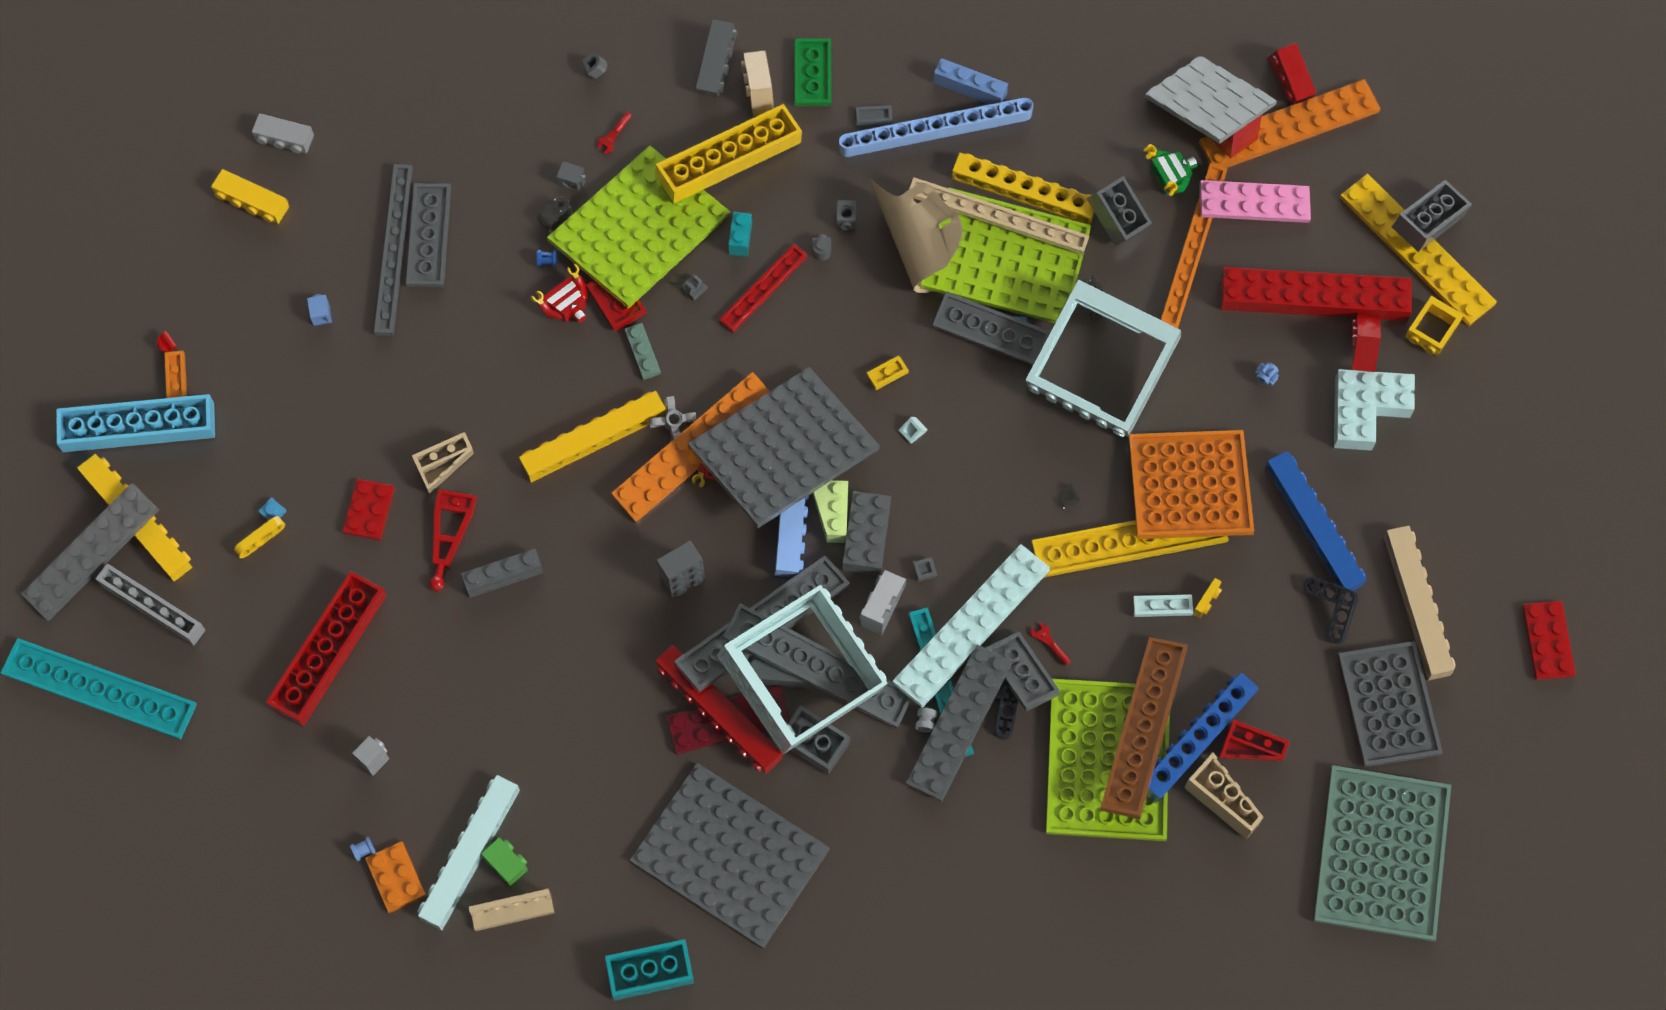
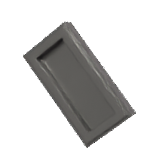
M891 105L855 107L856 126L893 124Z

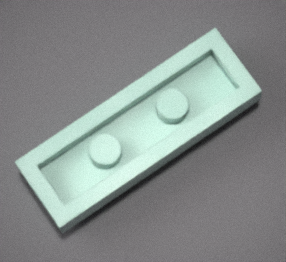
M1192 595L1133 597L1134 617L1193 615Z

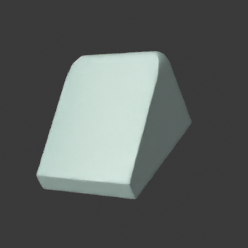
M910 417L898 431L912 444L927 431V428L916 417Z

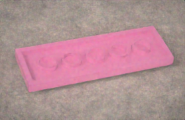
M1201 180L1199 183L1201 217L1309 223L1311 220L1309 186Z

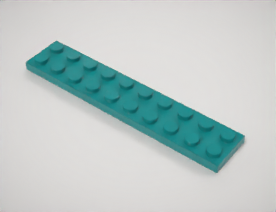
M17 638L1 671V674L5 677L179 740L182 739L197 706V703L19 638Z

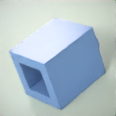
M317 294L307 298L313 325L331 323L332 318L327 296Z

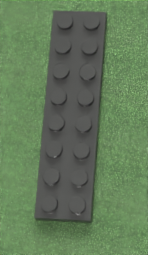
M131 483L21 594L46 620L50 621L159 511L158 507L135 484Z
M978 644L976 645L906 782L908 786L941 802L943 801L1013 663L1012 660Z

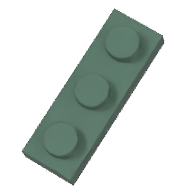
M643 323L625 328V333L643 380L660 375L661 371Z

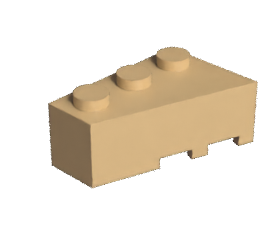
M765 51L744 53V61H741L742 72H746L743 73L744 83L748 84L745 86L747 97L750 96L752 115L756 117L774 108Z
M465 432L412 455V458L430 494L474 453Z

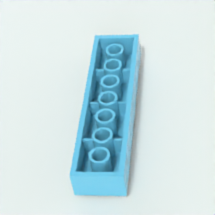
M210 394L57 409V445L62 452L215 438L214 402Z

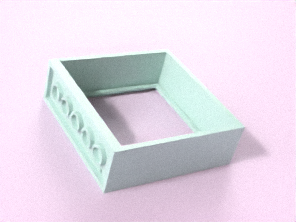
M1078 280L1026 378L1027 386L1032 393L1037 395L1042 393L1048 401L1055 404L1058 401L1062 403L1064 409L1070 412L1075 410L1080 413L1079 416L1086 420L1091 418L1097 422L1098 426L1104 429L1109 427L1114 430V434L1120 437H1124V435L1129 437L1181 338V330ZM1077 303L1138 334L1144 332L1154 337L1155 340L1163 344L1166 343L1125 422L1101 411L1100 407L1039 377Z
M821 585L725 644L717 654V657L783 754L865 702L888 684L885 674L876 667L873 656L866 652L862 640L855 636L851 624L844 620L840 608L834 605L830 599V593L827 589H823ZM811 607L849 665L853 666L868 691L795 738V732L790 725L787 726L780 715V708L741 651Z

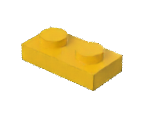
M898 355L870 370L866 376L875 390H878L908 374L909 370Z
M1216 578L1213 580L1195 608L1193 615L1200 619L1202 614L1207 615L1212 606L1209 603L1213 598L1217 599L1222 589L1219 588L1221 585L1220 580Z

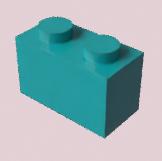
M733 212L729 255L748 257L752 214Z

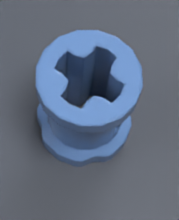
M366 837V840L361 843L350 845L357 861L367 854L376 853L369 837Z

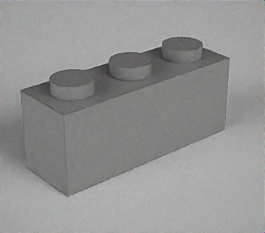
M260 113L252 130L254 139L258 143L263 145L267 143L278 149H290L294 153L307 154L314 137L311 126Z

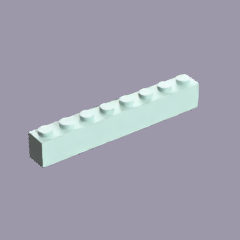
M498 775L494 780H490L487 786L488 792L485 797L482 796L477 804L478 810L470 816L467 822L469 826L465 832H461L456 849H452L449 853V861L446 867L443 866L439 871V879L436 885L433 884L430 887L426 903L423 902L418 909L420 920L441 931L482 860L483 856L481 853L489 847L520 791L518 785Z

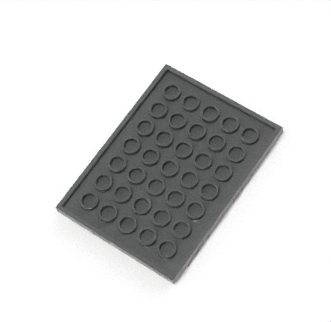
M810 367L688 443V448L757 528L878 451L880 447Z
M697 763L634 853L630 862L764 949L829 852L830 847Z

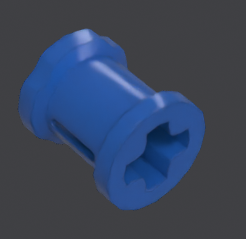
M538 250L537 266H541V264L557 266V250H553V252Z

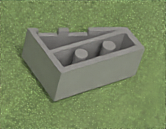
M886 570L882 575L878 576L875 582L876 587L869 594L867 604L859 616L861 627L879 635L883 634L906 586L905 578Z

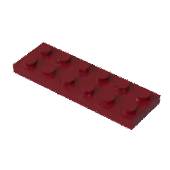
M781 685L767 689L780 708L781 717L788 724L790 716ZM744 695L729 699L760 732L767 731ZM697 708L667 716L677 755L727 742L724 738L725 734L721 730L716 731L710 724L711 720L707 716L705 718L698 713Z

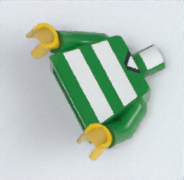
M1151 144L1148 145L1143 151L1148 152L1146 155L1147 159L1153 158L1150 168L1165 195L1169 194V196H1172L1175 193H1183L1190 183L1191 169L1197 167L1195 158L1191 157L1185 160L1180 152L1161 151Z

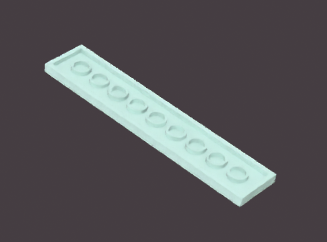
M1020 544L893 680V684L923 708L967 661L976 645H981L1050 571V567Z

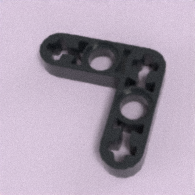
M1310 577L1306 579L1303 588L1307 594L1336 603L1327 630V639L1334 644L1343 643L1347 637L1358 603V594L1354 590L1318 578ZM1310 584L1322 587L1321 591L1317 589L1312 590ZM1329 587L1335 589V595L1331 598L1326 594ZM1350 594L1352 600L1347 602V599H1345V595ZM1342 605H1345V606L1350 607V608H1349V609H1347V608H1341V606H1342ZM1341 611L1347 614V619L1344 622H1340L1338 619V614ZM1336 624H1338V625H1344V627H1343V628H1339V627H1337V626H1335V625H1336ZM1338 631L1340 638L1335 639L1333 633Z
M1004 681L994 699L1000 701L995 734L1001 740L1011 737L1018 707V699L1014 694L1012 701L1007 702L1009 694L1006 692H1009L1010 688ZM1010 707L1013 710V714L1005 716L1002 713V709ZM1008 721L1006 729L1009 730V732L1007 731L1005 734H1001L1002 731L998 729H1002L1003 722Z

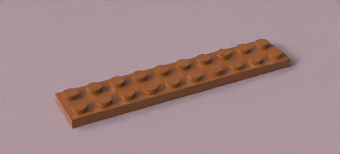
M1149 637L1102 800L1101 811L1141 819L1186 657L1187 644Z

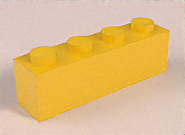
M224 169L221 170L211 186L214 196L219 200L224 201L225 199L237 208L242 207L252 215L257 214L269 223L279 224L289 208L286 198Z

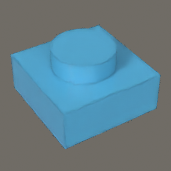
M271 497L258 512L269 521L276 516L281 518L287 511Z

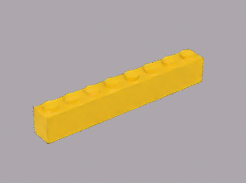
M656 391L647 392L635 401H628L619 409L614 408L602 417L593 418L590 423L584 426L579 425L567 434H560L551 442H544L534 450L525 451L519 457L528 478L533 482L650 425L649 420L651 418L664 417L667 414L666 408Z
M94 454L77 468L109 506L128 485L121 484L120 480L122 478L115 470L113 472L109 470L110 464L104 457L100 459L97 454ZM153 516L134 536L175 582L192 568L189 563L191 558L185 551L181 553L177 549L179 544L173 537L169 539L166 536L167 530L162 524L157 525L154 522L156 518Z

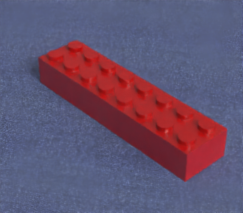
M352 571L349 572L266 701L271 710L302 727L305 726L387 597L383 588Z

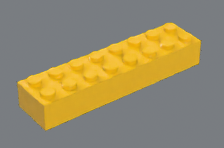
M782 104L657 163L656 177L673 203H676L800 144L802 130L785 105Z

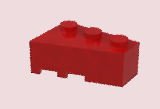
M1297 43L1278 49L1267 57L1291 104L1316 94Z

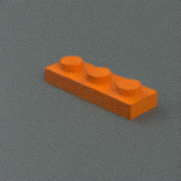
M165 352L167 398L187 396L185 352Z

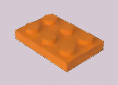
M403 841L365 858L389 913L426 897Z

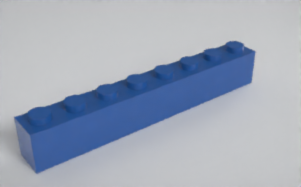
M1286 451L1268 460L1265 466L1267 472L1335 584L1351 590L1362 587L1366 581L1365 572L1356 564L1354 554L1348 551L1345 539L1337 533L1334 521L1332 519L1329 520L1324 505L1318 502L1315 490L1309 487L1307 478L1298 469L1294 456H1290L1289 452Z

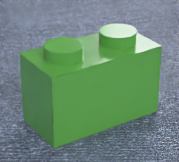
M499 837L481 854L488 864L511 886L528 871L525 865L527 861L521 854L516 856L512 851L514 847L507 840L503 842Z

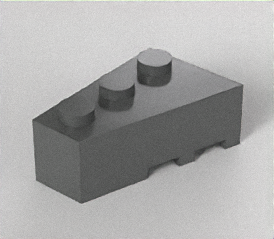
M758 657L747 659L764 686L781 685L787 688L797 687L811 690L810 684Z

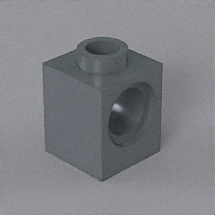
M562 162L556 176L558 185L579 192L580 187L584 186L586 182L584 168Z
M837 200V228L843 230L855 229L856 200ZM848 214L850 217L845 218L843 215Z

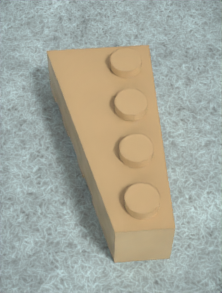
M1214 753L1190 777L1184 787L1245 839L1251 835L1263 819V816L1251 800L1242 793L1241 787L1229 776L1227 769L1218 762Z

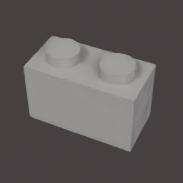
M370 736L352 753L357 762L372 776L389 760L386 754L388 750L384 747L385 745L379 739L373 740Z

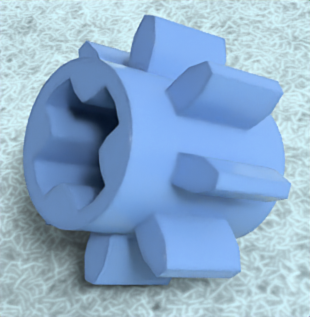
M1267 362L1266 365L1261 363L1255 371L1257 381L1265 386L1268 383L1273 385L1279 377L1277 374L1278 368L1270 362Z

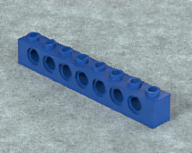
M1243 673L1238 677L1233 675L1226 683L1228 688L1225 691L1221 689L1214 696L1217 700L1213 704L1209 702L1202 709L1204 714L1200 718L1196 716L1189 724L1192 726L1188 732L1184 730L1177 737L1180 741L1176 745L1172 743L1165 750L1167 755L1163 759L1161 757L1157 759L1147 794L1155 804L1259 690V687ZM1231 692H1235L1238 699L1233 698ZM1218 705L1223 706L1226 712H1221ZM1206 719H1210L1213 722V726L1208 725ZM1194 732L1201 736V740L1194 737ZM1181 746H1185L1189 754L1184 753ZM1169 760H1173L1176 763V768L1170 766ZM1156 774H1161L1164 781H1159Z

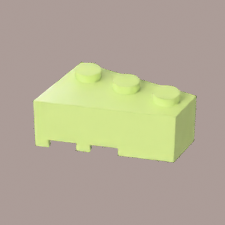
M830 481L813 492L812 495L826 541L828 543H846L848 481Z

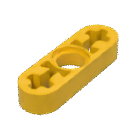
M279 516L273 517L238 543L234 548L235 553L240 558L247 557L278 534L285 527V523Z

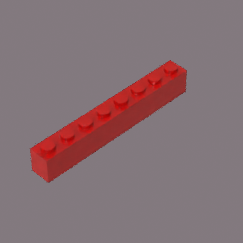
M672 645L656 660L657 672L662 677L666 676L669 678L671 686L677 691L680 689L684 693L683 697L689 704L694 703L698 707V713L704 718L707 716L711 720L710 724L716 731L721 730L725 734L724 738L731 745L734 743L739 748L738 752L745 759L748 757L752 761L751 765L756 771H762L766 775L782 760V752L713 684L698 693L674 665V661L683 654Z

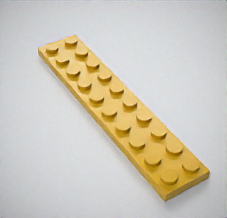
M1368 173L1341 194L1340 199L1448 306L1464 315L1462 320L1468 326L1473 324L1497 303L1435 240L1418 252L1392 228L1398 216L1405 210Z
M1136 520L1035 539L1031 543L1034 555L1050 567V571L1045 575V577L1226 543L1229 539L1228 536L1137 539Z

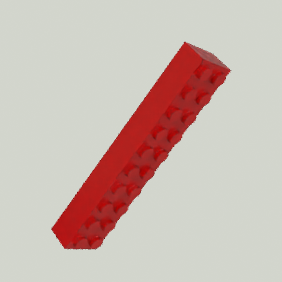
M1224 267L1221 276V310L1356 318L1357 313L1380 315V320L1408 321L1412 313V278Z

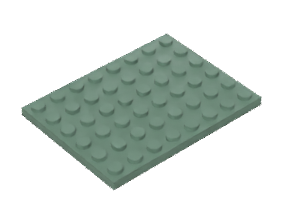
M1332 765L1313 922L1435 942L1451 785Z

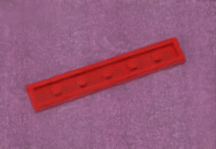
M793 244L719 319V322L734 333L808 258V255Z

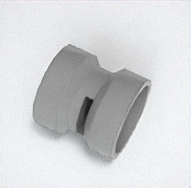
M919 708L917 713L919 721L916 722L915 729L921 732L932 733L935 727L933 722L937 718V711L930 708Z

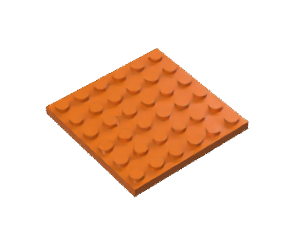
M1243 430L1129 434L1137 539L1254 535Z

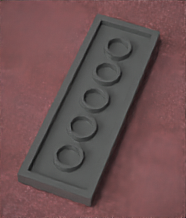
M414 183L406 277L407 287H444L451 184Z
M949 292L945 293L932 325L936 329L1032 366L1051 331Z

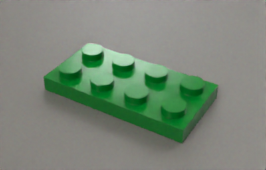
M831 38L795 39V106H831Z

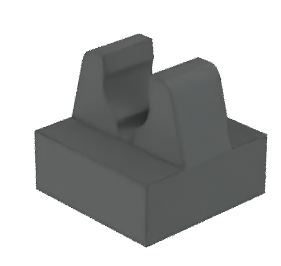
M694 274L681 285V289L692 300H696L707 290V285Z

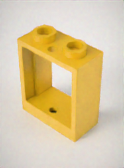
M1431 296L1405 337L1412 344L1424 348L1427 353L1438 356L1464 315ZM1427 311L1451 325L1440 343L1416 329Z

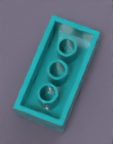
M685 939L605 956L614 1001L694 984Z

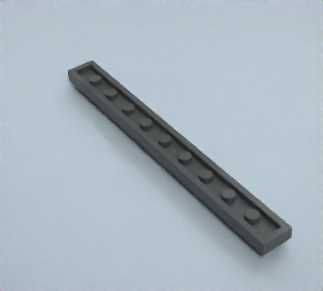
M394 164L374 328L375 335L394 336L413 174L412 165Z

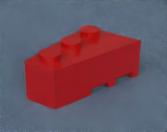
M1357 313L1356 319H1352L1351 325L1353 345L1352 370L1375 373L1381 341L1380 315Z
M1233 720L1218 759L1282 762L1290 741Z

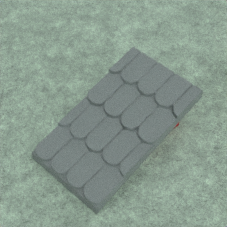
M1204 57L1193 59L1190 64L1180 68L1174 75L1167 77L1162 83L1152 87L1145 94L1147 100L1209 137L1229 158H1232L1258 140L1262 114L1276 105L1275 99L1260 89L1254 88L1244 80L1238 79L1222 67L1216 66Z

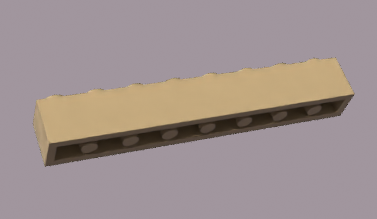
M1410 526L1387 530L1384 540L1427 679L1433 680L1451 676L1455 669V661L1453 657H1450L1448 651L1450 650L1449 642L1443 635L1444 626L1437 616L1438 607L1432 600V587L1427 584V571L1425 567H1422L1420 561L1422 557L1420 550L1415 545V533L1411 531Z

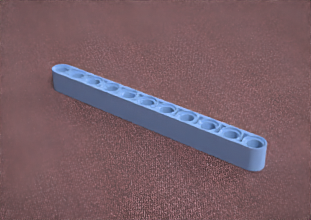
M1020 98L844 134L839 139V152L842 156L851 157L1027 121L1032 116L1033 102L1028 98Z

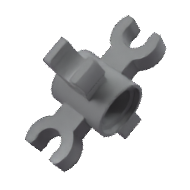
M674 396L664 399L667 414L664 417H656L649 420L650 428L664 426L670 430L671 441L680 435L679 426L682 423H690L697 420L695 412L681 414L675 409ZM669 416H674L677 419V424L670 423Z

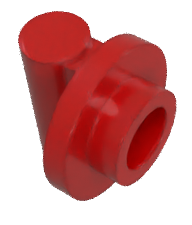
M167 331L161 333L160 337L156 339L157 347L162 352H171L177 348V345Z

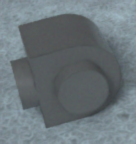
M596 53L589 54L582 60L585 66L583 69L589 77L592 76L596 79L607 69L606 60Z
M819 234L816 238H812L813 255L817 260L824 261L831 256V237Z

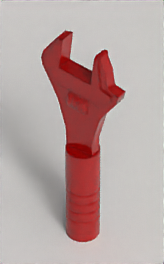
M626 112L611 133L598 139L597 149L602 145L607 148L603 152L604 155L613 151L617 135L632 117L630 113Z
M1038 623L1041 630L1036 633L1031 627V637L1045 643L1065 666L1071 662L1052 640L1049 626Z

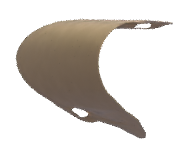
M869 179L914 291L918 293L933 292L920 288L921 281L935 272L944 269L959 247L962 237V225L958 213L944 203L934 187L928 183H918L904 194L894 196ZM921 192L928 194L927 198L922 202L916 203L914 201V197ZM947 218H952L950 223L939 228L941 222Z

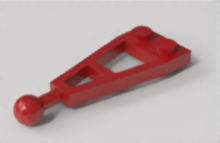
M442 489L438 491L434 510L433 564L437 567L435 576L429 580V587L433 591H440L444 587V580L442 579L444 567H450L475 510L476 495ZM441 510L465 514L455 537L440 534ZM440 542L452 544L445 559H439Z

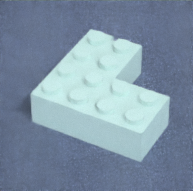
M1338 369L1335 376L1334 448L1372 450L1376 443V416L1410 418L1414 411L1415 394L1413 392L1415 390V374L1374 373Z

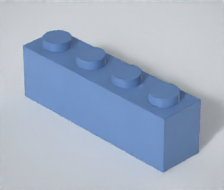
M943 58L940 59L934 72V84L989 105L1004 102L1006 98L1008 83Z

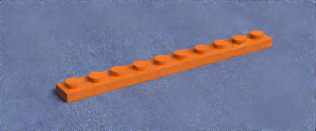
M1210 163L1204 180L1224 181L1227 168ZM1200 195L1160 319L1175 328L1179 327L1212 221L1210 217L1200 216Z

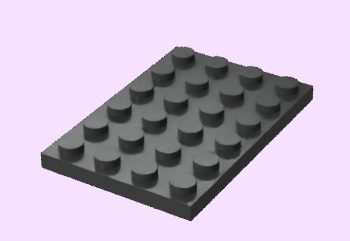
M1415 641L1343 652L1337 655L1364 768L1443 754Z

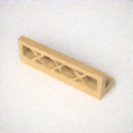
M549 889L469 907L475 931L555 913Z

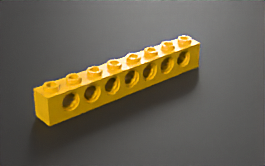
M968 153L959 154L952 171V180L1077 222L1091 225L1095 215L1094 210L1086 199L1091 196L1090 194L1085 195L1075 189H1067L1057 183L1046 182L1040 177H1032L1022 171H1014L1004 165H996L989 160L975 158ZM970 169H977L978 171L973 172ZM992 174V175H994L995 177H992V178H991V177H988L987 175ZM1010 180L1012 181V183H1006L1004 181ZM1027 186L1029 189H1023L1022 187ZM1040 192H1045L1047 194L1041 195ZM1057 198H1063L1064 201H1059ZM1074 204H1080L1082 206L1076 207Z

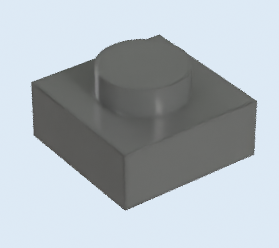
M932 557L913 562L918 582L937 577Z

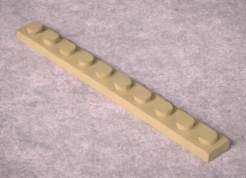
M915 177L913 178L909 189L918 183H928L934 187L942 201L959 214L1082 255L1084 254L1089 235ZM921 192L914 199L923 201L927 198L928 194Z

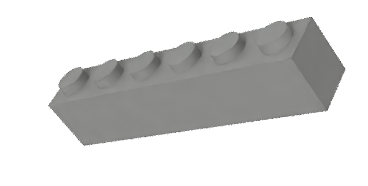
M106 564L96 577L101 587L193 646L206 631L200 622L109 564Z

